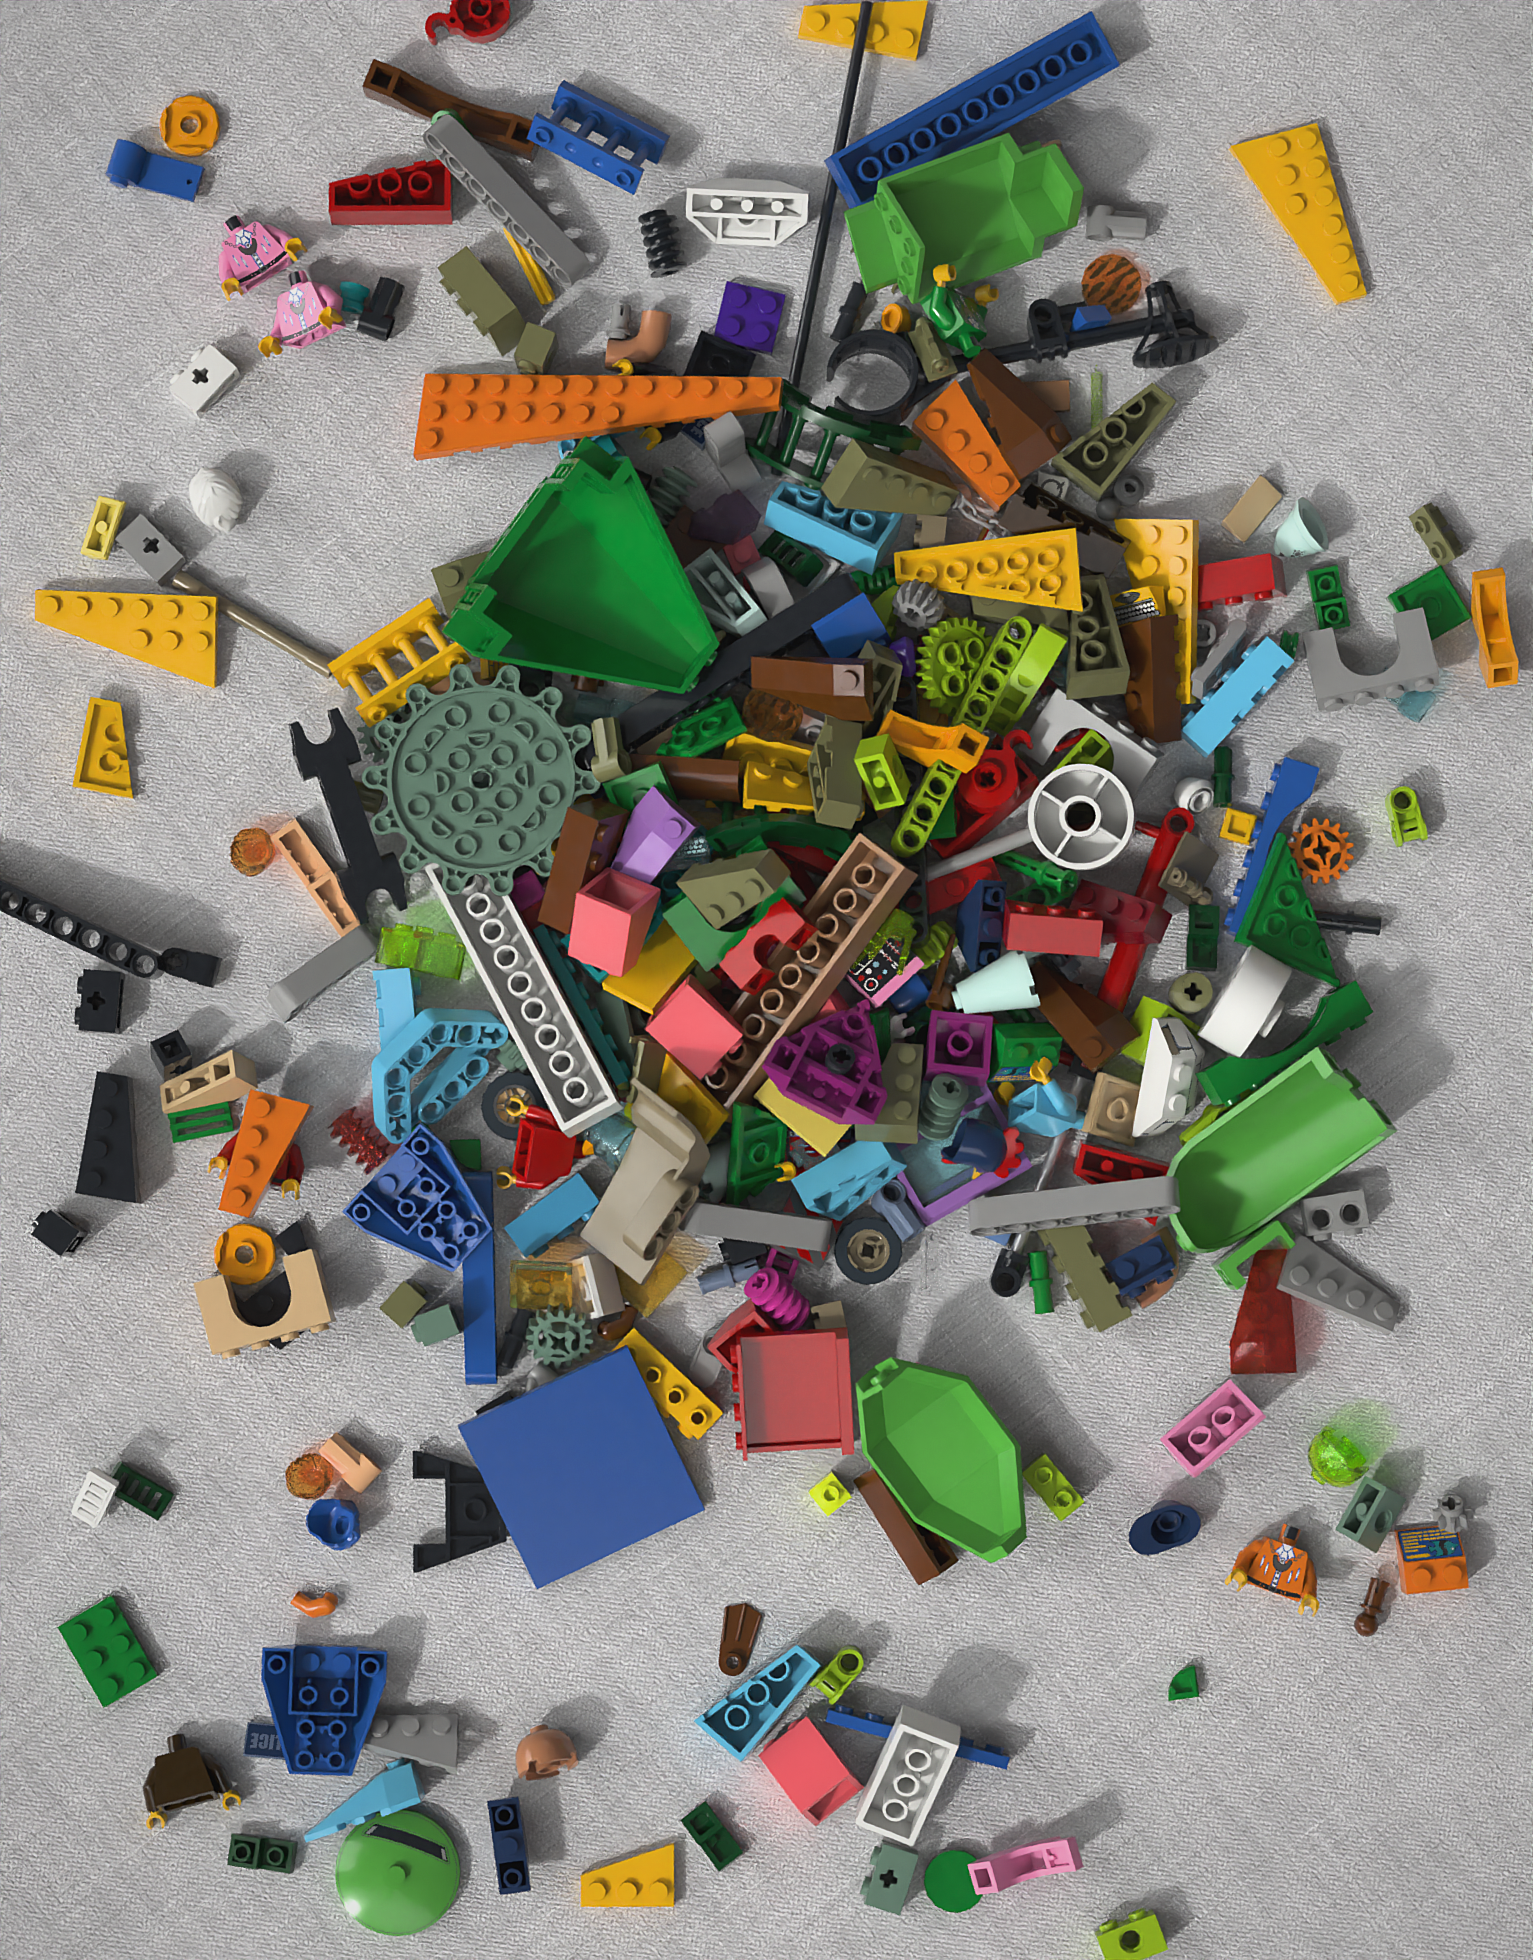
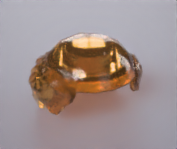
M261 828L241 830L234 836V841L230 846V863L240 873L249 877L258 875L267 869L275 857V845L267 831Z
M317 1453L303 1454L302 1457H297L295 1461L290 1462V1466L287 1467L285 1472L287 1489L297 1498L308 1501L320 1498L326 1493L332 1483L334 1476L332 1464Z

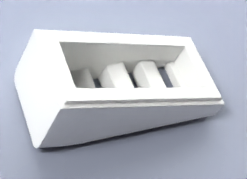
M92 1467L71 1511L72 1514L89 1525L98 1527L109 1511L119 1481L96 1467Z

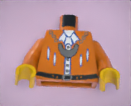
M1284 1523L1278 1540L1264 1536L1262 1540H1254L1238 1553L1232 1572L1224 1582L1228 1585L1232 1579H1235L1239 1584L1238 1592L1248 1583L1297 1602L1302 1598L1298 1608L1300 1615L1303 1614L1305 1606H1309L1313 1610L1312 1617H1315L1320 1606L1319 1601L1316 1599L1317 1578L1313 1561L1308 1557V1552L1295 1547L1301 1530Z

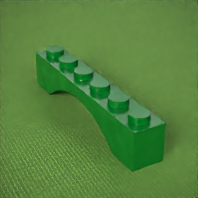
M1356 980L1344 983L1339 988L1320 998L1316 1011L1307 1027L1293 1042L1282 1050L1263 1058L1244 1059L1232 1056L1220 1058L1195 1073L1213 1106L1224 1104L1225 1107H1228L1242 1099L1240 1093L1248 1088L1252 1092L1267 1083L1266 1077L1273 1073L1275 1076H1278L1291 1066V1062L1298 1058L1301 1059L1322 1043L1328 1046L1341 1039L1340 1032L1347 1028L1353 1031L1367 1023L1365 1017L1372 1014L1373 1010Z

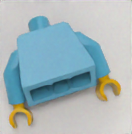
M1043 1057L1040 1062L1035 1061L1030 1068V1076L1036 1081H1042L1043 1084L1036 1083L1014 1098L1011 1097L1016 1090L1009 1082H1002L995 1090V1101L1008 1106V1127H1017L1019 1132L1056 1137L1069 1128L1082 1129L1086 1113L1076 1110L1077 1098L1075 1095L1062 1091L1055 1078H1050L1048 1074L1053 1065L1048 1058Z

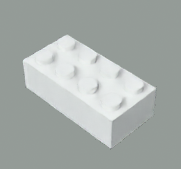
M903 1705L859 1800L855 1824L913 1846L957 1752L961 1727Z

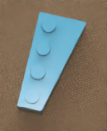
M782 481L768 501L764 525L872 575L897 539L904 513L892 512L891 514L883 511L835 508L828 497L821 496V491Z
M1268 636L1258 647L1252 644L1244 652L1241 658L1245 661L1238 669L1232 666L1223 675L1221 680L1224 684L1217 692L1212 688L1203 700L1200 701L1204 706L1197 714L1191 711L1181 721V726L1184 727L1181 730L1182 738L1205 759L1294 662Z

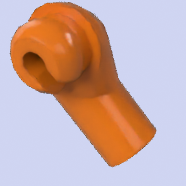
M298 1591L290 1604L308 1616L316 1618L333 1613L336 1609L335 1606L338 1604V1598L335 1594L326 1592L322 1598L312 1600Z

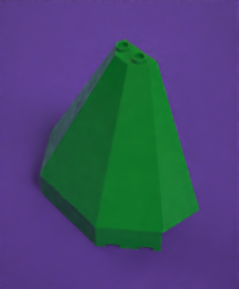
M587 436L580 440L573 452H569L556 465L549 478L546 476L530 495L464 587L466 592L458 599L450 614L452 617L442 630L444 634L470 652V656L684 694L686 690L690 692L696 686L700 679L697 676L704 665L708 667L715 660L718 654L716 649L719 646V641L629 456H616L614 458Z

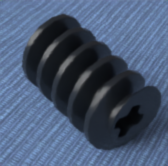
M652 210L638 217L639 223L644 224L640 229L641 234L646 236L643 239L644 246L648 247L646 257L652 259L648 263L649 269L654 271L651 274V278L670 276L687 266L686 262L677 261V258L684 255V250H675L674 248L681 244L682 240L672 238L673 234L679 232V227L669 225L677 220L676 215H667V210Z

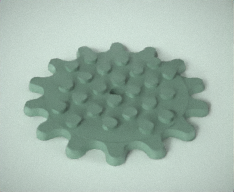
M458 664L451 669L449 673L450 687L442 695L430 693L425 686L419 683L412 684L407 688L405 693L406 699L412 709V714L408 721L399 724L390 720H382L377 723L374 729L375 736L389 748L390 755L384 764L366 768L362 774V781L368 788L379 789L387 795L388 804L383 811L377 813L372 818L371 828L374 833L381 836L397 832L406 838L407 847L399 861L400 867L404 872L413 874L428 863L438 864L442 868L444 875L442 880L443 890L449 895L460 894L471 876L483 875L488 879L492 892L502 897L512 892L513 873L519 866L528 865L534 868L540 876L549 877L554 860L551 845L555 839L560 837L567 808L573 806L578 796L593 794L600 788L601 783L596 780L592 771L579 769L575 763L576 752L589 744L592 735L589 728L585 725L579 724L565 728L557 723L555 714L563 701V696L556 687H547L539 695L527 697L519 690L520 673L512 665L503 666L499 670L495 681L490 685L483 686L475 682L472 671L467 665ZM481 772L490 776L489 786L483 789L476 788L473 784L475 775Z

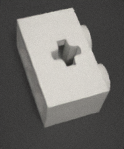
M211 344L206 348L201 347L191 358L192 364L185 371L183 369L178 371L171 379L170 383L172 385L169 387L172 394L198 418L203 416L240 375L237 367ZM199 375L207 377L208 382H198L197 377Z

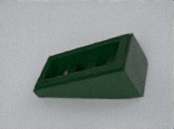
M776 530L758 549L761 555L772 559L779 569L803 587H807L824 567V564L816 554L793 538ZM784 541L785 543L773 554L772 552Z
M119 1461L110 1476L117 1481L121 1479L124 1472L129 1476L120 1489L117 1488L115 1496L158 1521L174 1493ZM137 1479L140 1482L132 1495L126 1494L134 1480ZM147 1485L150 1487V1490L141 1503L138 1501V1498ZM156 1492L161 1493L162 1495L154 1508H149L148 1505Z

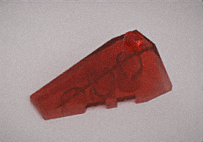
M1287 1249L1258 1250L1254 1254L1234 1331L1229 1342L1230 1374L1297 1373L1291 1294L1276 1288Z

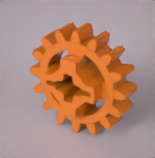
M1314 818L1311 820V827H1308L1305 823L1300 825L1301 834L1296 831L1291 834L1292 838L1296 841L1288 843V847L1293 850L1291 855L1295 858L1298 869L1302 871V880L1310 876L1311 884L1315 885L1318 879L1321 878L1323 884L1326 885L1329 883V876H1332L1335 880L1341 878L1338 870L1348 871L1349 867L1344 862L1353 859L1354 856L1347 853V850L1354 845L1353 843H1346L1344 840L1349 835L1348 831L1342 834L1338 832L1340 828L1339 823L1330 827L1329 819L1326 818L1319 825L1317 819ZM1324 833L1331 835L1337 842H1331L1325 838ZM1310 834V844L1307 848L1300 849L1303 839ZM1318 844L1321 849H1326L1327 853L1322 856V859L1320 858L1319 854L1314 855L1313 850L1318 847ZM1340 854L1337 864L1330 869L1331 858L1334 855ZM1303 861H1309L1315 865L1316 871L1307 867Z

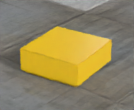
M1227 808L1219 838L1248 846L1257 816L1233 808Z

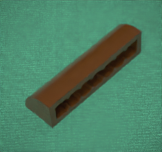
M629 754L632 763L631 771L661 760L677 799L741 803L744 766L740 761Z
M874 1467L853 1480L918 1586L942 1574L959 1561L945 1538L914 1522Z

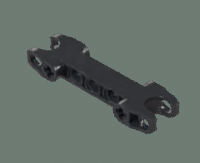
M338 707L327 710L331 724V733L329 738L321 744H313L307 739L299 721L289 723L288 725L292 741V754L303 782L317 777L348 865L347 868L335 871L342 897L352 910L358 924L364 925L369 923L365 905L366 898L376 889H385L390 894L397 911L408 909L405 895L404 877L395 853L392 851L379 855L349 769V765L362 761L361 754L353 732L347 726Z

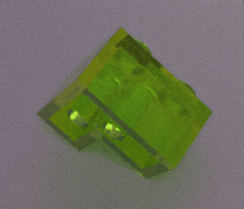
M395 923V928L382 927L374 963L397 969L410 968L413 971L437 977L460 980L466 947L464 943L455 941L456 935L438 932L436 936L434 935V929L416 926V930L413 931V926Z

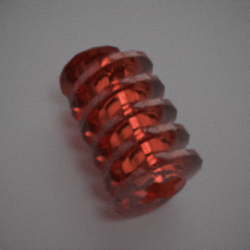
M353 1106L342 1113L328 1129L334 1127L330 1135L332 1139L342 1136L339 1142L341 1148L351 1145L347 1155L352 1157L359 1154L355 1164L360 1166L367 1163L364 1173L369 1175L391 1156L392 1153H386L390 1143L387 1142L379 1145L378 1142L382 1135L378 1133L370 1136L373 1125L370 1124L362 1127L365 1116L362 1115L354 1118L353 1115L357 1107Z

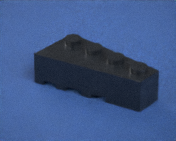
M97 1071L75 1193L141 1204L133 1078Z

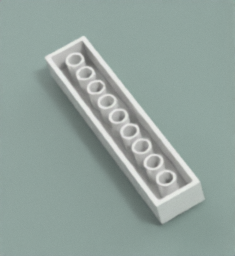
M435 863L424 867L561 1131L571 1138L622 1110L624 1107L617 1097L512 895L509 894L502 897L495 895L490 888L488 879L479 874L473 875L467 880L465 888L460 894L449 895L442 887L444 876L442 868Z

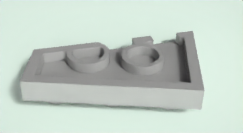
M458 1713L374 1716L364 1742V1749L398 1759L405 1757L417 1760L420 1765L428 1767L435 1765L446 1768L447 1772L457 1774Z

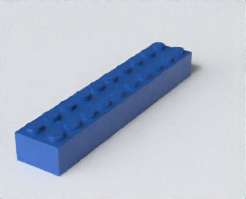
M1091 11L831 155L824 162L851 209L874 200V195L877 194L878 180L982 143L1115 69L1120 64Z

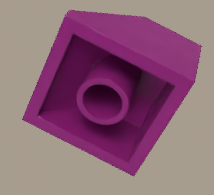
M932 1010L925 1048L923 1081H932L938 1074L949 1073L963 1080L966 1085L984 1087L990 1074L993 1017Z

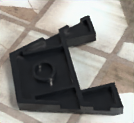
M298 1221L275 1237V1240L288 1256L309 1250ZM286 1270L245 1302L233 1290L240 1314L246 1321L257 1327H266L278 1322L286 1314L291 1302V1289ZM281 1338L269 1342L279 1350H282L294 1340L282 1342Z
M413 1450V1479H445L446 1543L413 1544V1572H421L507 1541V1527L479 1470L422 1451Z

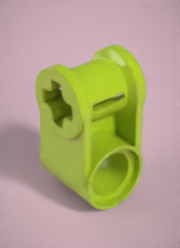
M1406 786L1391 790L1386 795L1385 806L1396 847H1402L1403 843L1416 839L1427 840V828L1421 815L1415 792ZM1397 793H1402L1407 797L1408 804L1405 809H1400L1395 805L1394 797ZM1414 828V831L1403 832V830Z
M848 1645L842 1647L828 1664H825L808 1685L817 1687L829 1698L828 1702L833 1705L861 1672L864 1663L863 1653L856 1646ZM848 1653L856 1655L859 1660L858 1665L851 1669L844 1667L841 1663V1658Z

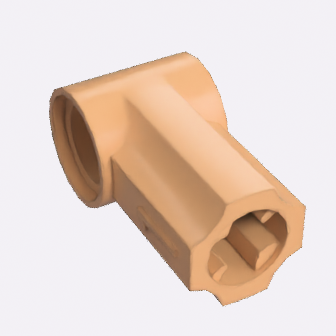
M338 1432L329 1438L318 1451L342 1473V1478L360 1494L382 1472V1469L363 1452L357 1451Z

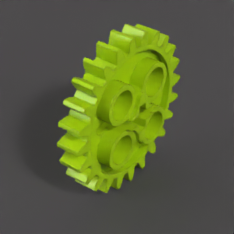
M966 617L946 618V621H937V627L929 628L931 636L922 637L926 646L917 648L918 652L922 654V659L915 660L916 664L921 665V670L917 671L915 676H922L923 681L918 684V688H926L923 699H932L930 707L938 708L939 714H947L949 717L955 716L990 648L989 643L992 640L991 635L983 636L985 627H977L976 620L968 621ZM983 679L984 686L990 690L989 688L993 687L992 682ZM970 705L971 712L978 713V707Z

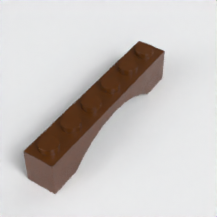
M373 59L362 85L365 97L431 122L434 114L441 109H454L477 141L528 161H534L540 145L527 139L533 121L516 114L489 109L459 99L422 82L399 68Z

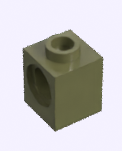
M404 1280L379 1309L400 1328L404 1329L413 1320V1317L429 1302L424 1297L427 1291L415 1280L411 1284Z

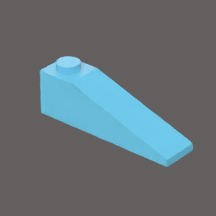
M404 1757L387 1763L388 1769L382 1771L308 1831L304 1836L305 1841L309 1842L345 1829L350 1823L359 1825L376 1817L378 1812L385 1816L420 1803L426 1794L414 1761L405 1762Z

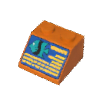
M1439 1525L1394 1530L1401 1592L1408 1595L1469 1588L1466 1558L1459 1532L1450 1533L1444 1529L1440 1530Z

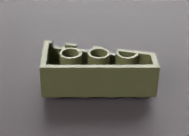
M1151 383L1123 404L1121 408L1098 423L1096 427L1077 439L1071 446L1052 459L1051 466L1098 502L1171 412L1176 401L1154 383Z
M852 438L821 487L835 508L944 516L960 492L945 472Z
M1104 574L1080 576L1083 612L1070 610L1069 613L1070 630L1068 635L1066 700L1126 694L1130 669Z
M1084 1225L1037 1230L1045 1247L1050 1245L1055 1256L1051 1257V1260L1058 1274L1064 1272L1069 1284L1065 1285V1288L1073 1302L1079 1301L1083 1309L1079 1315L1087 1329L1092 1327L1094 1332L1100 1333L1133 1316L1128 1306L1123 1307L1120 1301L1122 1298L1119 1289L1112 1278H1108L1106 1265L1098 1251L1093 1249L1091 1245L1093 1241Z

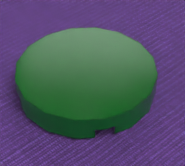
M951 1849L938 1853L930 1860L925 1870L924 1886L927 1896L935 1906L946 1912L959 1913L971 1909L980 1901L983 1894L976 1895L968 1864L977 1860L974 1855L965 1850Z

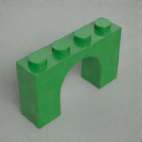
M758 835L735 853L736 857L741 854L771 848L764 838ZM790 874L773 894L757 904L756 909L747 919L737 924L723 925L717 930L683 891L660 908L663 917L707 972L711 968L717 970L721 967L719 964L725 958L727 951L742 941L749 928L762 920L772 904L785 898L795 903L801 909L806 896Z

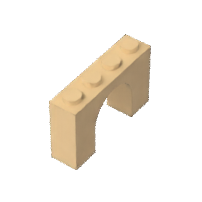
M310 1249L282 1257L291 1289V1302L286 1314L278 1322L270 1326L257 1327L243 1318L238 1310L228 1275H220L193 1283L212 1355H222L223 1360L241 1355L240 1349L251 1346L252 1351L270 1347L269 1341L281 1338L282 1342L300 1338L299 1332L310 1329L311 1334L329 1330L328 1324L337 1321L318 1251Z

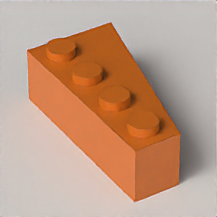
M956 380L913 421L912 430L997 514L1012 500L1021 485Z
M250 1089L218 1210L248 1218L254 1217L276 1173L281 1168L287 1153L297 1139L303 1124L314 1106Z

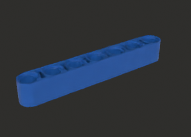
M492 1171L462 1172L494 1227ZM493 1228L462 1262L466 1385L497 1384L498 1381Z

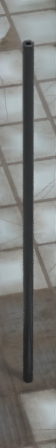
M869 1L861 2L832 155L846 148L873 9V3ZM830 171L828 173L788 380L798 389L800 387L838 186ZM784 407L776 442V448L781 451L784 448L793 422L792 412ZM772 467L770 474L782 476L783 472Z

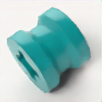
M341 282L339 288L343 299L341 310L361 315L365 308L364 300L369 296L370 289L353 282Z

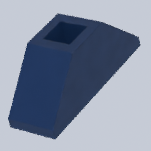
M978 880L957 908L955 935L959 941L958 946L971 972H977L1000 958L1007 881Z
M519 1796L488 1800L499 1894L506 1895L531 1891L529 1854Z

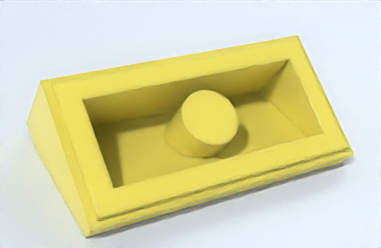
M103 496L98 497L80 552L81 554L91 559L108 561L126 502Z

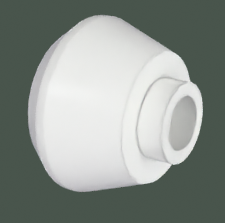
M1187 777L1179 781L1174 791V799L1177 806L1190 811L1193 816L1204 813L1210 807L1214 797L1212 784L1208 780L1195 777Z

